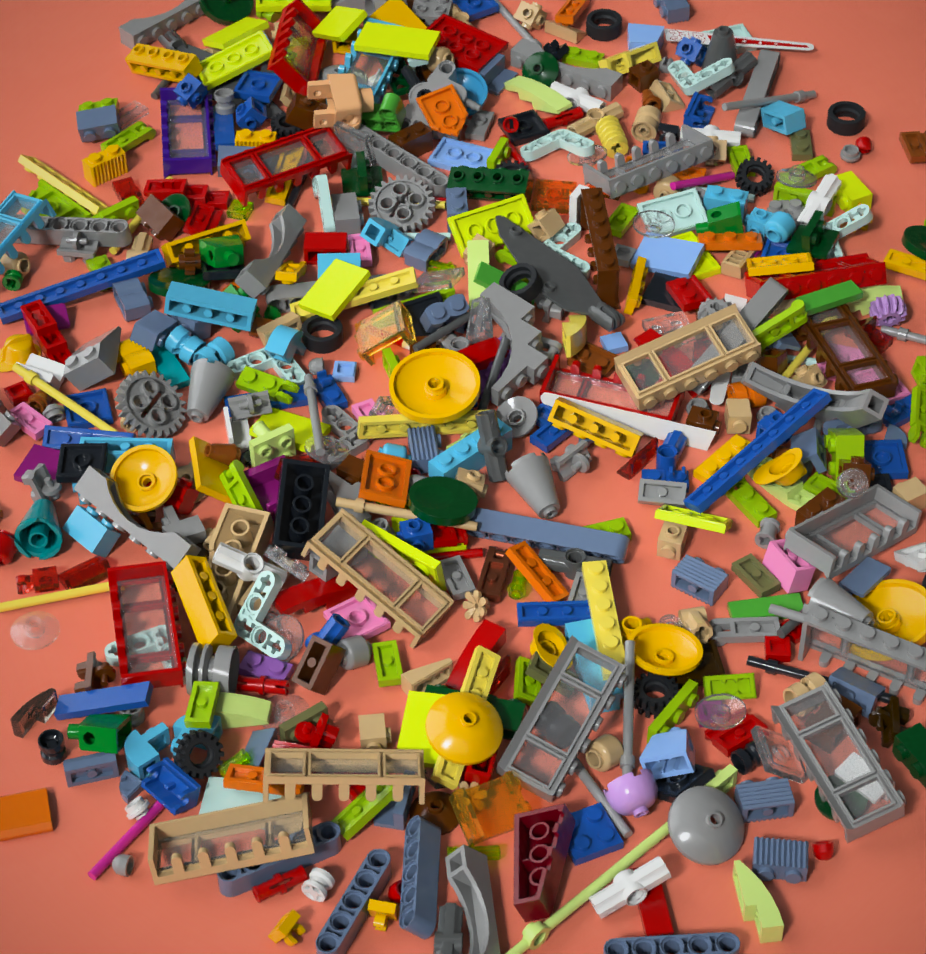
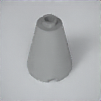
M201 358L193 362L187 403V415L193 422L201 423L207 421L234 383V372L220 361L215 360L214 363L207 362L208 358Z
M535 453L521 456L511 464L512 469L509 473L506 470L505 478L507 482L540 518H553L557 515L560 504L549 459L544 453H541V456H536Z
M822 577L814 583L807 595L811 597L809 604L804 603L802 613L805 614L815 604L871 627L875 624L873 613L828 577Z

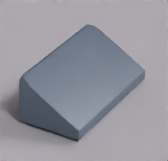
M276 728L253 731L238 764L264 767L265 748H272L274 740H277Z

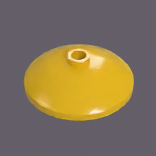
M146 444L135 446L124 452L114 463L109 477L117 482L119 494L125 508L131 512L141 513L160 507L170 498L177 484L178 470L174 459L166 450L156 445ZM152 481V484L146 487L147 483Z
M665 623L647 624L633 631L628 639L635 641V663L645 671L655 675L680 676L696 669L702 661L703 647L699 639L688 630L676 625Z
M453 692L442 696L431 706L425 721V731L430 745L441 757L459 765H475L488 760L498 750L503 737V724L497 710L486 699L469 692ZM464 718H469L472 722L468 723Z

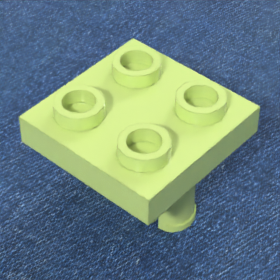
M257 421L253 425V432L258 437L249 441L252 468L281 455H284L287 459L297 460L294 428L290 423L272 431L263 421Z

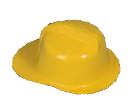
M15 334L6 339L4 347L0 349V372L12 371V367L16 362L25 365L31 353L41 355L40 347L33 343L30 334Z
M792 448L766 462L756 470L753 475V481L759 485L771 482L783 486L794 484L807 474V469L801 461L803 456L802 450L800 448Z
M544 623L537 625L533 631V640L530 643L531 656L537 651L548 665L554 667L567 644L566 638L555 626ZM571 661V663L569 664L567 670L571 668V666H572V664H573L572 661Z

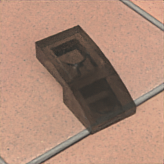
M50 688L36 695L12 716L10 720L15 736L23 738L36 720L42 723L48 721L55 712L58 701L55 689Z

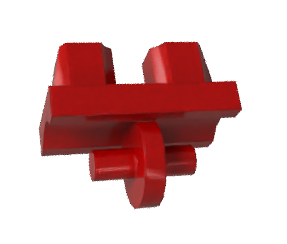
M322 713L316 727L310 722L303 721L297 724L294 734L300 742L310 743L309 746L332 748L340 727L327 723L329 715Z

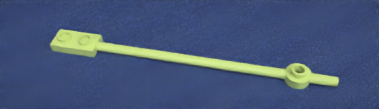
M729 764L723 770H717L715 772L716 776L704 786L716 788L726 794L736 785L738 769ZM668 821L543 923L541 921L529 923L522 932V940L505 954H523L528 949L535 950L539 948L553 928L588 901L589 897L610 883L619 872L627 869L669 834Z

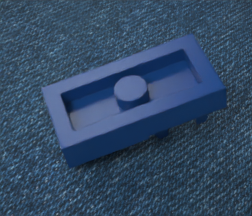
M326 369L317 372V378L313 380L317 385L318 392L316 396L323 408L328 405H336L341 409L348 408V401L332 375H327Z
M912 394L899 401L896 400L892 405H887L883 418V424L887 428L889 424L900 427L910 422Z
M670 466L668 470L642 469V479L687 483L686 493H689V475L685 466H682V470H673V466Z

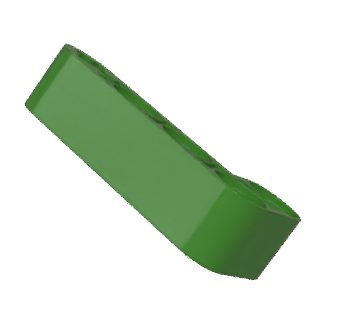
M386 93L381 104L374 103L373 112L362 113L361 124L374 131H400L406 116L402 99L397 94Z

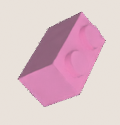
M786 539L770 541L762 564L781 582L782 588L788 594L807 591L816 567L789 549L784 550Z

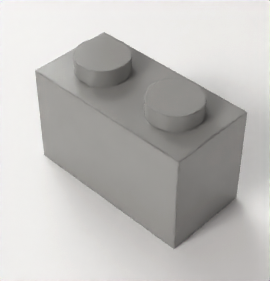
M356 192L331 194L336 232H347V236L348 234H360V226H364V216L361 200H357Z

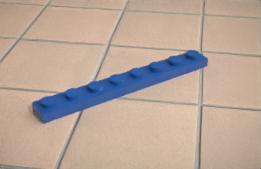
M157 248L0 303V319L4 325L23 318L20 306L41 299L45 306L67 303L112 287V283L135 277L138 278L166 268L165 261Z
M813 388L684 499L683 502L686 508L700 514L709 509L710 505L718 498L725 495L733 485L741 481L748 472L757 467L762 460L773 453L777 447L789 439L800 427L807 424L815 414L823 410L832 401L830 394Z

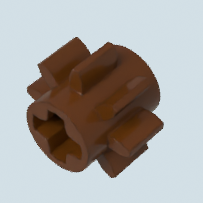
M184 248V254H179V270H185V275H195V270H201L200 254H195V248Z

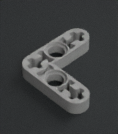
M328 405L322 409V422L330 424L331 431L340 439L324 447L325 454L323 456H318L315 453L313 461L315 463L329 464L331 471L338 467L349 454L356 456L367 450L370 446V439H358V423L340 407ZM342 426L352 427L349 430L340 429ZM340 448H345L348 451L344 453H338L336 450Z

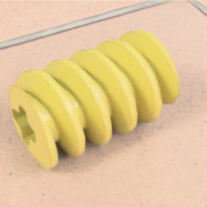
M613 115L601 118L597 122L596 133L606 155L610 158H614L617 152L625 155L629 150L628 140L618 118Z

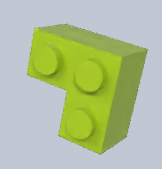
M828 428V435H824V446L832 455V461L828 462V474L836 482L838 481L839 459L851 460V456L864 457L865 435L856 428Z

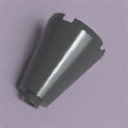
M719 26L714 30L701 65V70L723 58H731L733 62L738 59L733 30L728 26Z

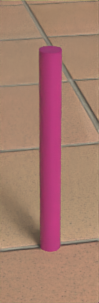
M731 171L670 183V188L678 190L732 180L735 178V174Z
M156 801L149 808L147 814L140 818L88 872L89 877L96 880L108 868L113 859L121 854L165 807Z

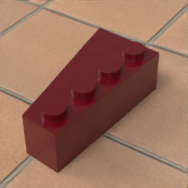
M565 803L514 814V906L525 922L552 916L576 822Z

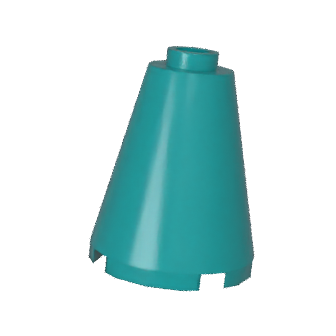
M36 500L15 530V546L24 556L28 558L32 556L39 557V560H45L53 557L61 548L63 536L55 506L50 500Z

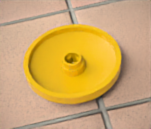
M444 348L424 349L408 355L396 365L389 379L390 398L394 407L406 418L424 424H442L464 416L476 404L481 390L480 375L474 363L463 354Z
M904 579L882 580L864 598L852 594L855 599L873 613V618L875 619L874 628L920 646L926 642V589L920 584ZM850 643L849 650L866 659H893L855 643Z

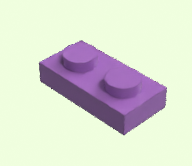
M248 650L239 665V675L260 678L263 675L268 676L269 679L289 680L294 672V664Z

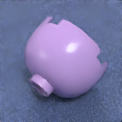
M640 769L641 775L634 776L633 772L626 773L607 785L608 790L604 789L603 792L613 810L624 816L634 815V818H640L649 813L648 808L654 804L658 796L657 783L650 769Z

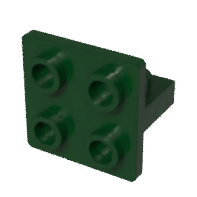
M364 151L356 152L357 168L341 169L343 193L356 192V197L371 196L370 193L375 192V186L381 187V181H383L381 166L370 167L369 159H365Z
M815 210L807 226H798L786 248V252L790 254L809 252L813 258L826 260L838 240L840 232L826 229L823 211Z

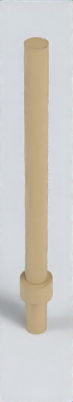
M336 498L335 506L354 509V512L363 514L365 511L404 519L418 518L408 509L366 502V499L356 498V500ZM468 521L461 525L448 527L477 531L478 522Z

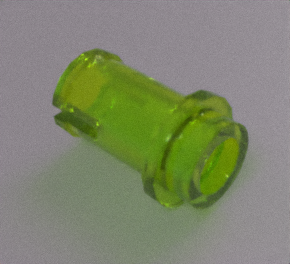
M434 260L429 262V265L437 267H428V273L444 275L448 279L456 274V265L453 262L444 263Z
M518 569L514 571L512 582L507 587L509 597L514 600H519L526 594L525 586L527 579Z
M242 748L228 760H222V765H219L217 768L224 778L230 763L248 765L252 763V759L249 753Z

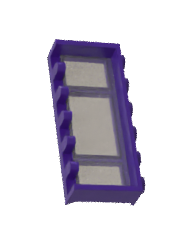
M176 87L160 88L164 178L169 174L211 173L213 175L212 167H216L212 94H207L203 101L193 110L188 105L186 107L182 106L176 100L178 96L173 91Z

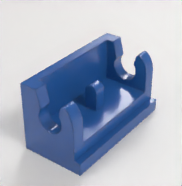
M695 92L684 113L683 124L693 128H704L709 125L715 112V107L706 105L704 101L713 102L714 99Z
M168 757L163 758L162 761L146 769L148 773L154 772V774L143 779L141 787L173 815L196 807L201 785Z

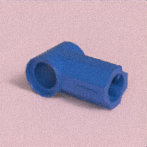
M674 430L668 433L663 444L657 448L656 469L668 470L670 466H673V470H676L677 461L687 444V437L681 431Z
M333 613L319 632H315L307 637L305 647L307 648L312 635L337 645L351 625L341 615Z

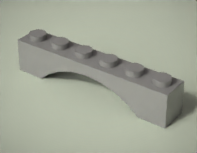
M184 0L180 5L163 14L132 19L119 26L121 43L130 49H133L137 43L149 45L158 40L160 35L164 36V33L171 32L172 29L175 31L204 15V12L200 7L199 0Z
M522 38L510 50V66L522 70L529 56L536 52L545 51L538 43ZM558 61L559 75L556 82L573 89L583 87L590 95L609 102L622 91V73L608 68L574 67ZM540 66L536 68V72L540 71Z
M289 203L275 214L269 224L272 239L269 257L254 259L240 271L234 281L251 298H255L259 294L263 296L270 289L271 286L269 284L275 280L276 270L290 255V249L298 242L296 238L304 231L303 226L307 220Z
M89 466L73 488L80 494L78 498L88 505L93 504L97 507L95 511L106 519L108 517L112 519V525L122 532L126 530L130 534L129 539L138 545H145L147 547L145 551L156 559L160 557L163 561H166V566L169 570L173 571L186 555L197 556L201 551L200 547L184 535L176 532H152L139 525L125 508L119 494L117 482L100 469Z
M462 845L446 856L445 861L448 881L462 905L467 920L470 939L469 954H500L487 855Z

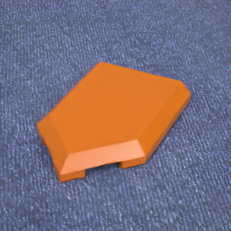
M453 84L416 98V102L431 130L455 137L459 136L468 117V112Z
M47 787L0 796V842L53 831Z

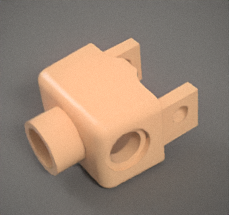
M352 73L328 74L327 80L308 81V100L326 98L328 104L327 109L314 110V129L333 127L334 132L359 129L362 123V113L374 111L372 88L359 89L357 78Z

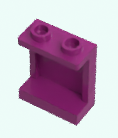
M284 455L244 471L264 511L271 513L273 521L275 520L280 470L283 458H286Z

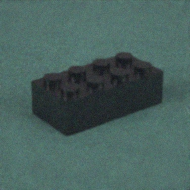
M283 458L270 556L276 555L283 558L310 560V553L305 558L301 553L307 541L311 540L324 527L330 474L329 464Z

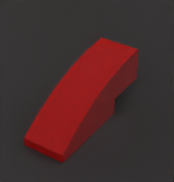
M484 619L460 655L446 683V687L454 690L461 689L474 649L478 645L497 654L506 643V628Z

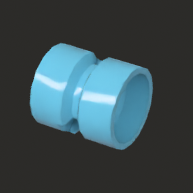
M178 325L173 329L164 344L165 349L174 355L179 354V359L189 366L193 365V354L206 346V342L196 335L191 336V332L182 325Z
M216 337L207 346L193 354V361L208 358L207 362L214 363L217 360L227 365L229 361L235 359V352L226 339Z

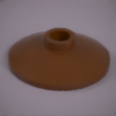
M431 791L425 793V804H419V797L413 801L409 816L411 819L413 816L418 815L439 826L441 835H445L459 825L462 819V810L456 809L455 806L458 801L454 800L452 795L441 791Z

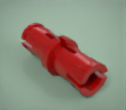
M578 106L577 108L543 118L542 121L548 129H552L561 125L564 127L570 122L582 119L584 114L581 107Z
M239 675L237 680L247 683V685L237 684L238 691L258 692L259 695L263 696L267 693L284 696L289 694L288 689L279 688L280 686L290 687L289 680L269 679L268 676L263 675L260 678Z
M299 865L283 874L276 873L272 879L253 886L252 892L256 901L260 903L262 900L278 893L281 895L287 893V889L305 882V880H308L304 867ZM288 878L290 879V881L283 883L273 889H270L271 886L279 882H282Z

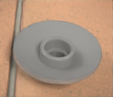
M522 396L507 399L496 411L497 418L512 428V438H519L529 433L538 419L536 405L529 398Z

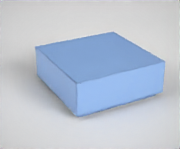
M621 332L600 336V343L603 349L614 354L628 351L629 345Z
M335 361L332 374L335 382L355 383L357 362Z

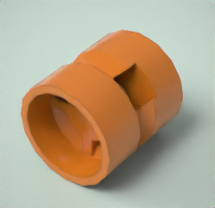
M741 381L727 385V398L749 399L751 408L766 405L767 397L743 385Z

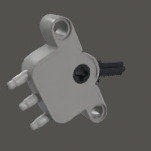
M444 60L439 63L428 77L427 82L425 80L420 82L410 65H404L401 69L403 77L410 86L408 87L409 104L405 107L406 116L401 130L419 121L430 128L416 102V98L450 84H453L466 110L468 107L476 111L482 109L481 105L468 99L466 89L456 83V66L450 60ZM466 119L464 124L468 126L471 121ZM432 130L433 139H442L445 136L455 140L460 138V135L455 137Z

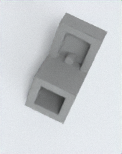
M172 505L163 508L164 518H161L163 533H179L186 536L194 544L205 541L207 538L206 530L198 515L179 520Z

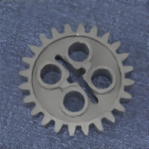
M396 175V180L388 177V183L381 181V187L375 186V192H371V199H368L370 217L387 220L398 226L399 230L403 233H408L410 230L412 233H415V228L423 230L422 224L429 225V219H433L435 197H433V191L429 190L428 184L423 186L422 179L416 182L415 176L408 180L407 175L403 179Z
M146 370L141 374L138 371L133 375L129 374L116 390L118 395L114 400L119 403L115 406V409L122 410L118 417H125L126 420L123 424H131L130 431L132 432L137 429L139 437L145 433L146 438H151L152 435L154 438H160L161 436L162 438H167L169 435L173 436L186 419L183 415L187 410L182 408L186 401L180 400L183 393H176L178 386L172 387L170 385L171 379L164 381V375L161 374L158 378L155 371L148 375ZM159 392L161 396L144 418H142V412Z

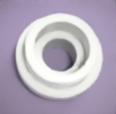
M141 796L133 799L124 809L127 812V818L129 820L133 818L139 820L149 811L147 807L150 802Z

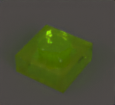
M234 199L227 210V218L245 219L247 221L254 210L253 202L248 201L247 206L243 207L238 199Z

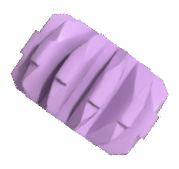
M884 294L883 297H876L875 301L870 302L869 315L875 326L882 327V325L892 327V325H900V321L905 320L907 307L901 296H895L894 294L886 296Z

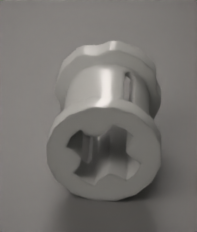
M763 518L760 521V532L755 536V543L759 547L767 549L769 542L776 540V534L780 532V522L774 518Z

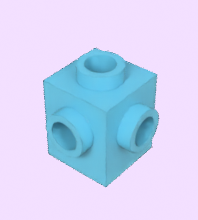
M755 207L744 219L745 233L749 231L761 233L762 242L765 244L767 236L764 226L774 213Z

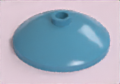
M456 68V83L466 89L468 99L483 107L488 97V88L484 78L473 70ZM468 107V117L477 113L478 111Z

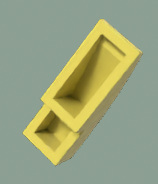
M656 41L599 60L598 64L600 68H608L625 74L629 72L630 67L643 61L649 60L653 64L661 61L662 58Z
M584 314L569 315V322H562V344L566 358L576 355L586 344L587 318Z

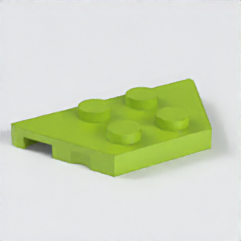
M43 179L38 181L36 191L32 190L29 194L30 197L40 200L46 198L57 214L55 217L92 218L90 212ZM22 208V212L25 215L30 211Z

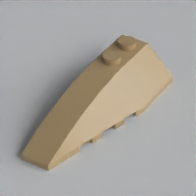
M225 503L209 543L208 563L233 623L239 611L237 603L253 581H243L237 576V573L212 563L214 553L220 542L247 554L257 553L263 558L273 533L274 523L270 512ZM246 564L248 569L254 570L250 564Z

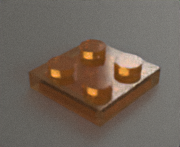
M536 179L531 211L539 212L542 209L547 211L555 208L560 214H569V197L577 187V182Z

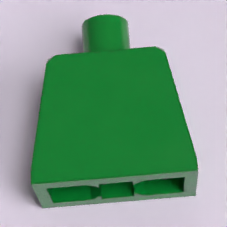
M740 202L709 209L707 211L708 222L695 224L696 233L707 231L714 233H725L728 231L744 233Z
M238 235L199 239L201 261L214 268L244 264L243 243Z
M131 714L89 715L80 724H69L67 729L68 739L79 740V748L84 751L117 754L124 747L126 738L132 732Z

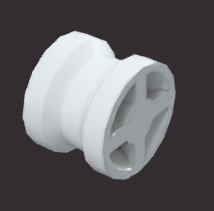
M316 867L310 872V879L305 880L301 890L311 900L323 902L327 897V890L332 889L335 879L326 870Z

